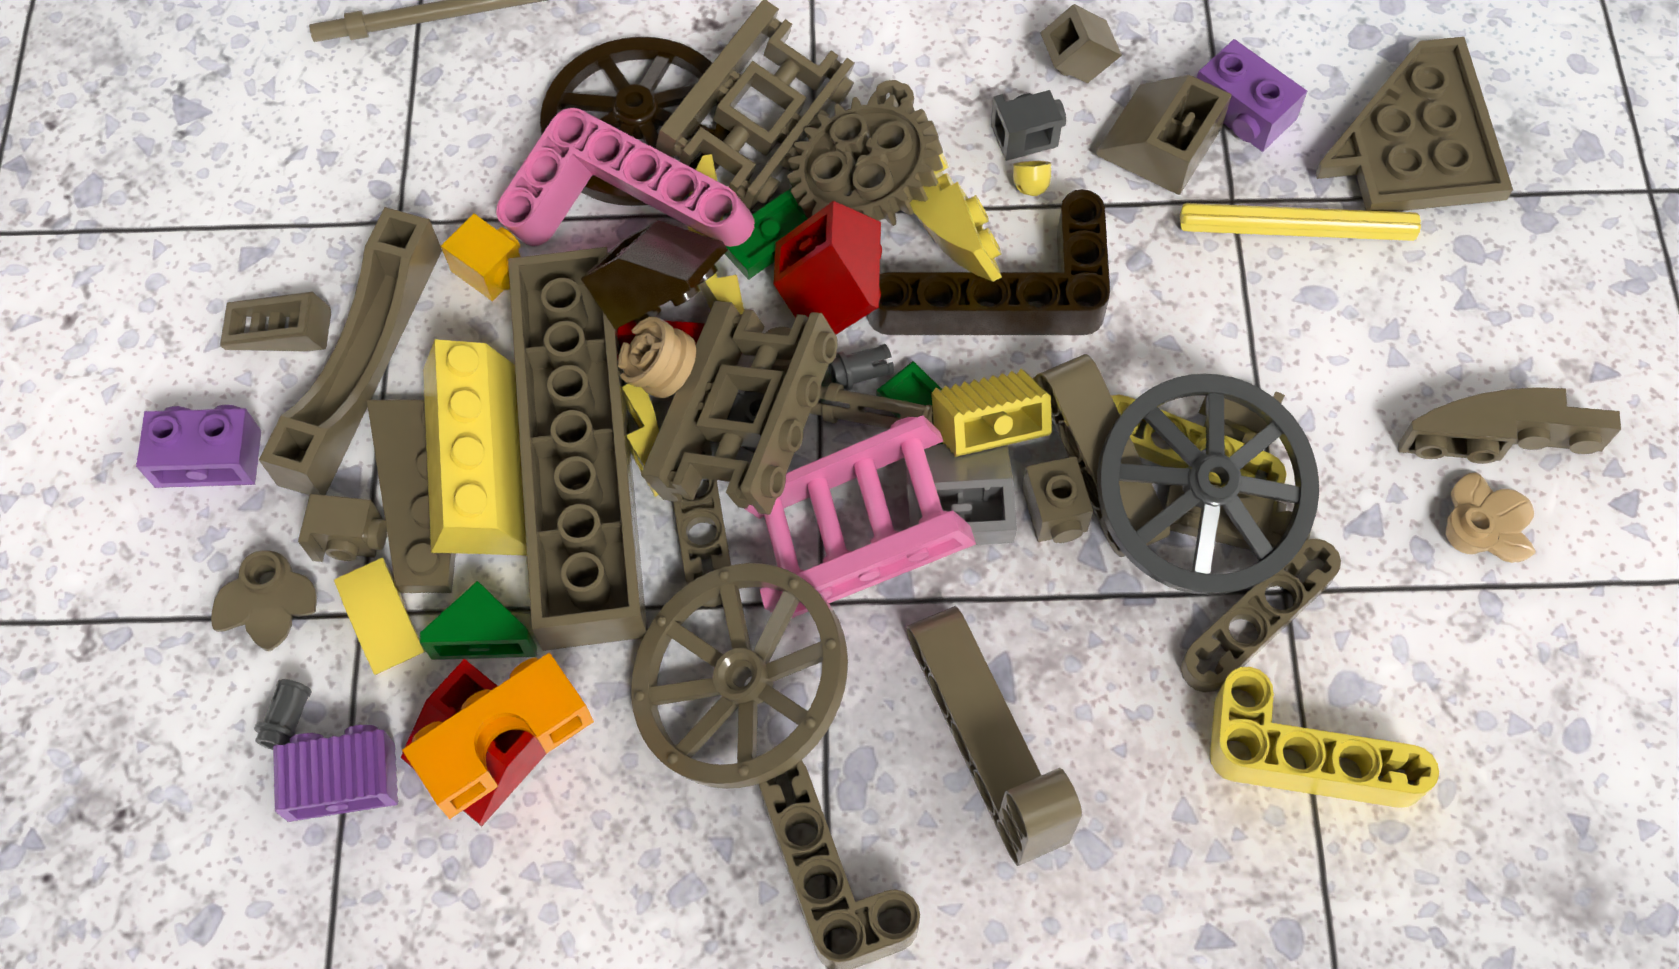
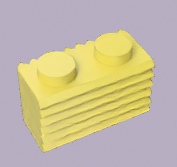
M1022 369L1017 374L1011 371L1008 376L1003 373L998 378L992 375L989 380L983 377L980 382L974 379L970 385L964 381L961 386L955 383L950 389L945 385L941 391L935 388L932 392L934 426L941 432L943 444H946L947 449H950L954 457L1048 436L1052 433L1051 395Z

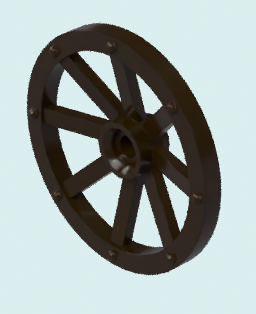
M630 37L598 45L573 59L559 72L551 83L541 108V134L544 133L552 119L560 111L567 108H577L583 111L607 112L608 114L600 118V120L636 139H644L647 145L656 148L658 139L657 129L663 126L672 115V112L663 108L680 105L695 86V84L654 93L670 64L679 66L700 79L712 62L691 47L663 38ZM630 60H654L640 84L632 85L628 83L616 66V63ZM601 70L617 95L604 96L572 92L586 78ZM718 123L715 130L700 124L690 138H693L700 127L721 141L726 138L730 131ZM701 153L689 167L696 170L704 154ZM714 162V167L716 171L720 165ZM595 175L591 176L581 192L593 199L616 205H648Z

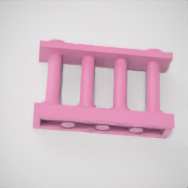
M923 415L900 419L894 422L887 431L786 473L784 491L776 499L770 515L758 513L752 505L745 509L759 519L765 517L777 566L789 570L807 581L828 603L976 545L970 525L953 510L947 512L942 509L924 449L943 442L941 432ZM905 458L922 518L919 520L918 525L899 532L894 530L877 469ZM857 478L874 537L870 540L871 544L854 551H849L846 549L830 489ZM811 498L826 557L823 559L822 564L804 571L800 570L784 508ZM770 588L759 589L764 609L773 612L783 592ZM799 602L792 618L809 611Z

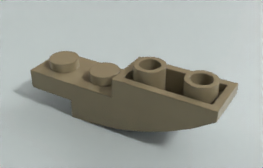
M1517 388L1481 393L1435 408L1413 420L1398 443V452L1416 454L1423 459H1438L1444 456L1467 458L1470 462L1477 464L1501 461L1513 444H1518L1520 448L1527 450L1553 447L1570 449L1571 452L1576 454H1592L1598 451L1602 452L1621 430L1620 411L1567 407L1566 388Z

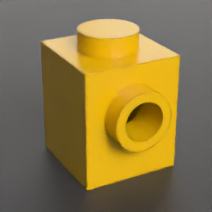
M476 214L471 215L441 245L450 271L492 302L504 290L510 289L508 259L521 257L518 250L521 247L520 243L507 229L503 227L495 229Z

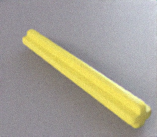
M1197 203L1183 204L1180 212L1181 230L1188 232L1414 241L1417 239L1421 229L1420 215L1416 212Z

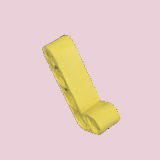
M1240 667L1233 670L1227 676L1216 695L1213 710L1210 760L1215 772L1224 779L1396 808H1405L1416 804L1438 781V763L1434 756L1425 748L1399 742L1272 723L1273 685L1268 676L1259 669ZM1231 691H1246L1253 697L1255 706H1241L1234 700ZM1238 741L1246 745L1251 752L1252 759L1240 760L1234 757L1228 749L1227 742ZM1291 749L1301 754L1306 762V769H1297L1289 765L1283 756V750ZM1339 758H1347L1354 761L1361 771V778H1354L1343 772L1340 767ZM1399 769L1405 770V774L1397 771ZM1379 776H1384L1380 781L1378 780ZM1408 780L1414 781V784H1408Z

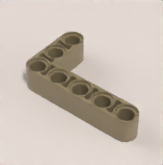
M954 606L908 625L906 632L915 657L1013 862L1020 866L1069 844L1082 817V809L1076 791L1069 777L1061 768L1041 775L962 612L958 607Z

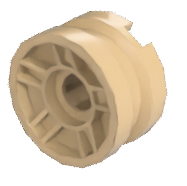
M648 317L640 321L631 330L636 336L630 345L625 342L622 345L619 353L618 367L623 369L624 373L620 377L634 387H641L646 393L656 398H666L678 391L691 374L696 358V345L694 339L684 331L673 329L671 325L658 317Z

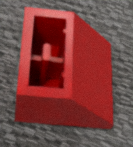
M832 201L776 242L773 284L795 318L797 314L806 315L809 318L811 312L822 313L836 335L879 308L881 297L879 276L882 246L880 244L881 222Z
M464 658L426 699L405 747L413 743L414 735L423 727L433 722L440 721L443 723L460 712L463 703L469 697L481 690H493L498 685ZM508 730L499 734L490 743L486 752V766L498 787L463 810L481 827L546 755V752L532 734L524 730ZM402 752L400 758L413 768L404 752Z

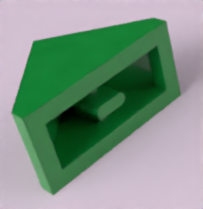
M478 581L420 632V644L431 660L537 657V646L529 630Z

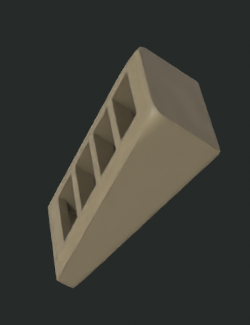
M314 292L227 302L220 346L225 350H324L327 347L331 308ZM246 317H251L249 333H244ZM266 317H269L268 329L264 331ZM286 317H289L288 328H285Z

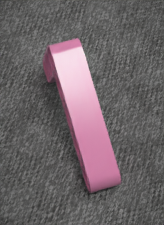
M577 108L564 109L552 119L501 196L496 209L498 220L522 242L530 246L542 245L553 236L591 176L595 175L703 235L722 241L725 246H738L744 243L754 230L752 213L729 187ZM654 173V175L647 180V178ZM690 192H692V194L683 201L684 197ZM731 211V214L725 220L720 221L724 214Z

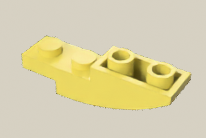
M942 153L939 157L943 164V169L934 171L938 184L931 187L923 186L928 200L924 202L913 199L910 202L913 212L930 237L947 256L973 274L994 282L1002 277L995 257L1002 253L990 229L983 228V224L989 222L987 213L976 195L968 198L958 182L953 183L947 173L943 174L942 171L949 168Z

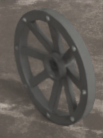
M1191 374L1176 377L1152 387L1139 396L1117 418L1106 437L1099 457L1097 491L1101 513L1107 529L1122 553L1137 568L1152 579L1168 587L1193 594L1217 595L1232 593L1257 585L1278 573L1295 557L1308 538L1314 524L1319 501V476L1313 450L1303 429L1294 416L1273 396L1255 385L1234 377L1219 374ZM1206 396V455L1179 430L1158 406L1178 398ZM1224 399L1248 408L1268 424L1230 457L1225 455ZM1144 419L1189 466L1188 468L1121 464V458L1130 435L1139 422ZM1279 438L1290 458L1295 486L1242 476L1240 469ZM1209 472L1216 473L1221 479L1220 488L1214 487L1210 483ZM1119 481L1183 486L1184 494L1135 531L1123 506ZM1238 493L1294 503L1287 529L1274 548H1272L1237 496ZM1196 506L1201 508L1193 567L1192 571H1189L1164 560L1146 544ZM1222 506L1259 561L1237 572L1210 574L1220 507Z

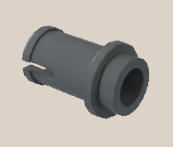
M881 344L879 347L845 355L842 351L837 352L834 361L828 365L832 383L842 384L845 390H851L855 383L894 374L893 362L887 363V361L873 364L876 361L892 358L888 346Z
M289 679L277 681V688L263 722L255 724L254 730L258 733L255 739L256 743L273 750L275 745L290 743V738L297 735L294 733L306 701L312 693L311 689L304 684Z

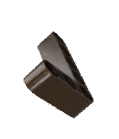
M1084 189L1074 190L1063 199L1057 229L1058 272H1000L1002 277L994 282L977 276L972 272L881 273L879 276V287L881 289L879 308L867 315L870 326L880 334L1088 335L1096 332L1103 324L1110 296L1106 215L1103 200L1098 194ZM1076 219L1084 220L1086 222H1077ZM1076 260H1084L1090 264H1081ZM892 301L897 303V305L888 307L883 306L881 303ZM940 301L947 305L938 307L929 303ZM988 301L994 303L995 306H982L979 302ZM1036 301L1045 306L1036 307L1028 304V302ZM1084 301L1092 304L1093 306L1086 307L1078 304L1077 302Z

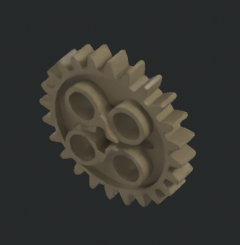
M872 94L868 104L861 105L859 99L853 97L851 109L844 110L841 105L836 104L834 105L835 116L830 119L826 115L820 114L818 118L821 126L818 129L812 127L804 129L809 141L795 142L794 147L799 156L789 158L788 162L793 172L789 173L787 178L793 187L791 192L797 204L801 206L808 219L829 203L835 201L878 221L886 219L888 223L894 226L896 225L895 213L901 210L908 215L914 213L910 204L913 199L924 202L928 200L923 186L931 187L938 184L934 171L943 169V164L939 157L943 153V148L933 121H928L926 113L922 108L915 111L910 100H906L899 106L895 95H890L884 104H880L877 95Z

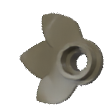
M268 550L256 551L243 560L239 569L238 579L228 583L219 590L212 608V627L216 632H222L245 625L247 633L260 648L265 651H272L287 638L292 627L293 616H306L316 612V589L306 576L292 572L290 563L280 553ZM270 571L275 572L271 580L260 584V578L263 574Z

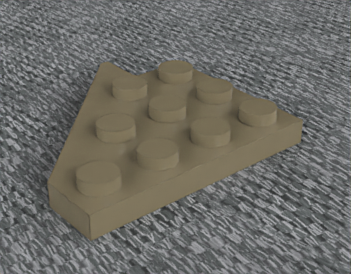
M1465 37L1419 41L1320 161L1315 173L1316 178L1356 175L1365 209L1368 211L1397 212L1507 200L1513 191V187Z

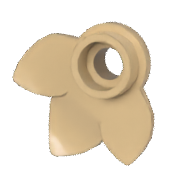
M1469 473L1454 485L1451 491V498L1455 509L1449 514L1447 519L1446 537L1455 549L1465 554L1489 551L1501 560L1510 563L1525 561L1536 553L1532 543L1522 533L1534 518L1533 505L1526 496L1510 489H1500L1493 492L1479 473Z

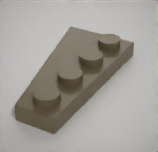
M367 400L395 586L400 593H452L456 553H431L424 400Z

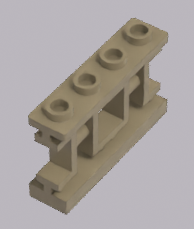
M767 0L760 2L661 127L655 148L672 158L678 157L680 162L687 166L693 162L700 152L704 155L712 154L714 162L735 175L729 184V188L737 194L750 212L758 201L766 205L780 184L776 177L782 169L792 170L788 160L791 157L799 156L794 144L806 139L807 135L804 129L806 127L818 129L821 126L818 115L823 114L830 117V114L826 112L833 102L841 105L854 85L849 76L855 62L849 58L840 63L837 60L839 55L831 50L818 66L785 44L793 24L786 19L783 22L777 20L779 8ZM769 37L770 39L767 42L763 56L780 66V68L773 75L752 61L741 75V71ZM797 78L817 91L825 79L829 78L830 81L803 116L799 115L807 97L789 86L793 80ZM750 87H753L785 109L769 132L734 109ZM720 102L716 107L713 121L730 131L726 138L721 141L700 127L693 138L688 141L716 103ZM780 143V147L752 184L748 182L753 175L756 164L739 153L744 144H749L767 157L775 145Z
M714 301L696 344V358L691 374L684 385L676 391L641 473V476L663 500L681 502L682 497L694 500L702 478L729 482L726 493L738 508L747 509L749 505H752L760 514H771L776 499L784 491L786 473L793 455L801 447L803 430L811 409L819 401L821 383L828 365L834 361L837 354V336L822 313L811 312L809 318L806 315L797 314L789 336L762 333L765 326L754 310L744 309L743 314H740L732 302ZM742 353L747 356H755L751 368L737 366ZM776 359L791 360L786 374L784 371L772 370ZM739 390L765 393L753 424L727 420ZM706 439L720 443L715 456L701 455ZM741 446L756 448L750 464L748 461L736 460Z

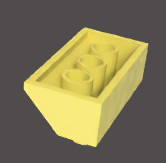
M435 339L423 368L431 553L527 556L515 364L486 343Z

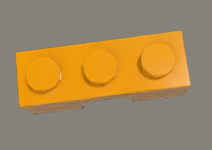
M549 652L540 659L535 657L520 663L513 669L510 678L493 690H481L469 697L463 703L462 710L443 723L438 721L423 727L414 735L413 743L402 749L438 807L451 819L498 787L487 769L486 752L490 743L499 734L516 729L529 732L538 740L547 754L594 721L586 704Z

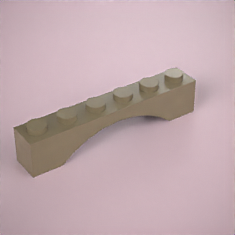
M384 207L365 245L355 297L337 345L311 388L293 407L280 416L259 458L260 463L277 486L306 495L327 494L367 410V400L372 399L442 252L430 219Z

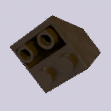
M657 220L621 240L581 280L614 329L632 320L637 325L648 317L658 315L662 311L660 306L669 301L674 306H679L694 297L700 291L697 285L703 283L718 271L715 264L728 249L722 241Z

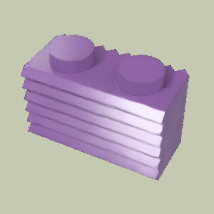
M355 725L346 728L344 734L340 737L324 738L323 735L317 733H303L292 736L290 743L275 745L273 747L275 812L287 822L398 805L397 768L395 764L396 748L394 741L384 730H380L374 725Z

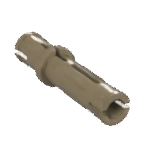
M830 383L828 387L821 386L820 399L846 403L850 407L846 408L818 402L812 407L810 414L822 416L823 421L833 424L837 423L838 420L890 429L891 425L900 419L920 417L922 415L933 424L932 405H921L883 396L844 390V386L838 383ZM865 407L899 413L901 417L867 412Z

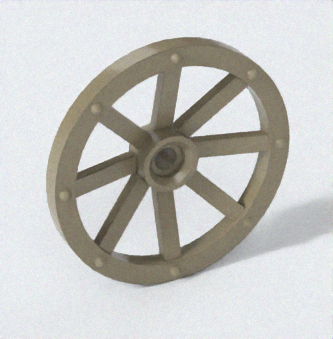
M761 563L735 564L719 568L695 579L677 592L659 611L647 629L636 655L632 673L631 699L637 727L648 748L664 765L695 783L714 788L730 789L754 786L771 780L791 769L805 758L826 734L843 698L847 680L848 655L840 621L827 600L812 585L789 570ZM763 587L782 591L783 593L754 650H752L739 589ZM719 595L722 597L732 650L725 654H722L682 626L683 622L693 612ZM799 602H801L811 614L821 641L769 662ZM671 639L714 667L713 678L657 686L660 665ZM822 662L820 683L808 711L773 688L774 681ZM751 677L750 682L745 685L746 680ZM721 695L722 697L675 745L662 724L658 705ZM765 702L798 726L780 744L757 757L758 704ZM738 708L737 763L719 765L692 759L697 751Z

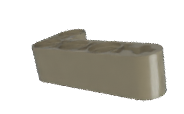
M1083 354L1041 372L1033 379L1051 395L1052 422L1068 456L1077 457L1092 508L1108 543L1119 557H1125L1107 529L1101 513L1097 491L1099 457L1106 437L1120 414L1096 363L1089 355ZM1129 437L1121 458V464L1143 465ZM1119 481L1123 506L1135 531L1164 510L1152 483ZM1170 526L1146 545L1149 546L1167 538L1170 535Z
M801 760L794 767L783 773L789 782L792 781L793 797L796 804L786 808V801L781 787L776 785V778L760 783L761 797L816 954L821 963L828 969H855L903 951L911 946L917 937L919 929V906L912 896L896 889L884 891L855 902L808 770L803 761ZM801 823L809 824L818 832L817 836L808 845H795L787 838V834L793 826ZM818 875L829 876L835 881L837 888L828 898L816 899L811 897L805 890L806 884L810 879ZM895 908L906 913L910 920V925L905 931L891 934L880 927L878 918L887 909ZM844 928L854 934L857 941L851 951L845 954H835L826 948L824 944L825 937L834 929Z

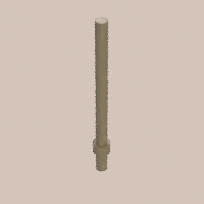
M442 0L364 14L363 10L344 13V18L309 24L313 42L349 36L350 40L368 38L369 32L548 0Z

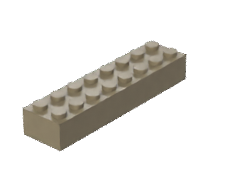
M607 247L508 259L532 631L543 651L643 638L647 631L632 460L626 436L629 434L627 406L622 390L624 380L620 377L623 369L618 367L619 353L621 351L617 337L618 328L614 329L581 280L588 271L608 254Z

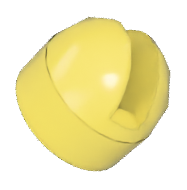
M1024 161L1014 163L1013 179L1015 187L1021 193L1030 196H1038L1044 193L1050 185L1051 162Z

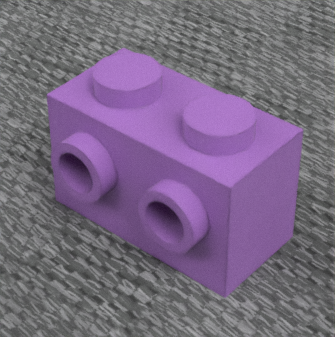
M1233 39L1200 69L1197 75L1198 79L1232 94L1223 124L1233 130L1241 140L1251 143L1262 152L1298 119L1308 92L1236 39Z
M219 405L214 409L191 410L185 407L171 406L167 407L164 411H144L136 467L154 488L255 485L261 429L246 408L234 405Z

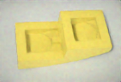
M628 383L622 386L627 409L639 429L626 436L632 458L642 473L659 433V428L648 393L641 387H634ZM647 482L654 496H658L657 492Z
M383 557L334 579L345 610L374 675L426 652L420 644V638L404 606V600L395 586V581Z

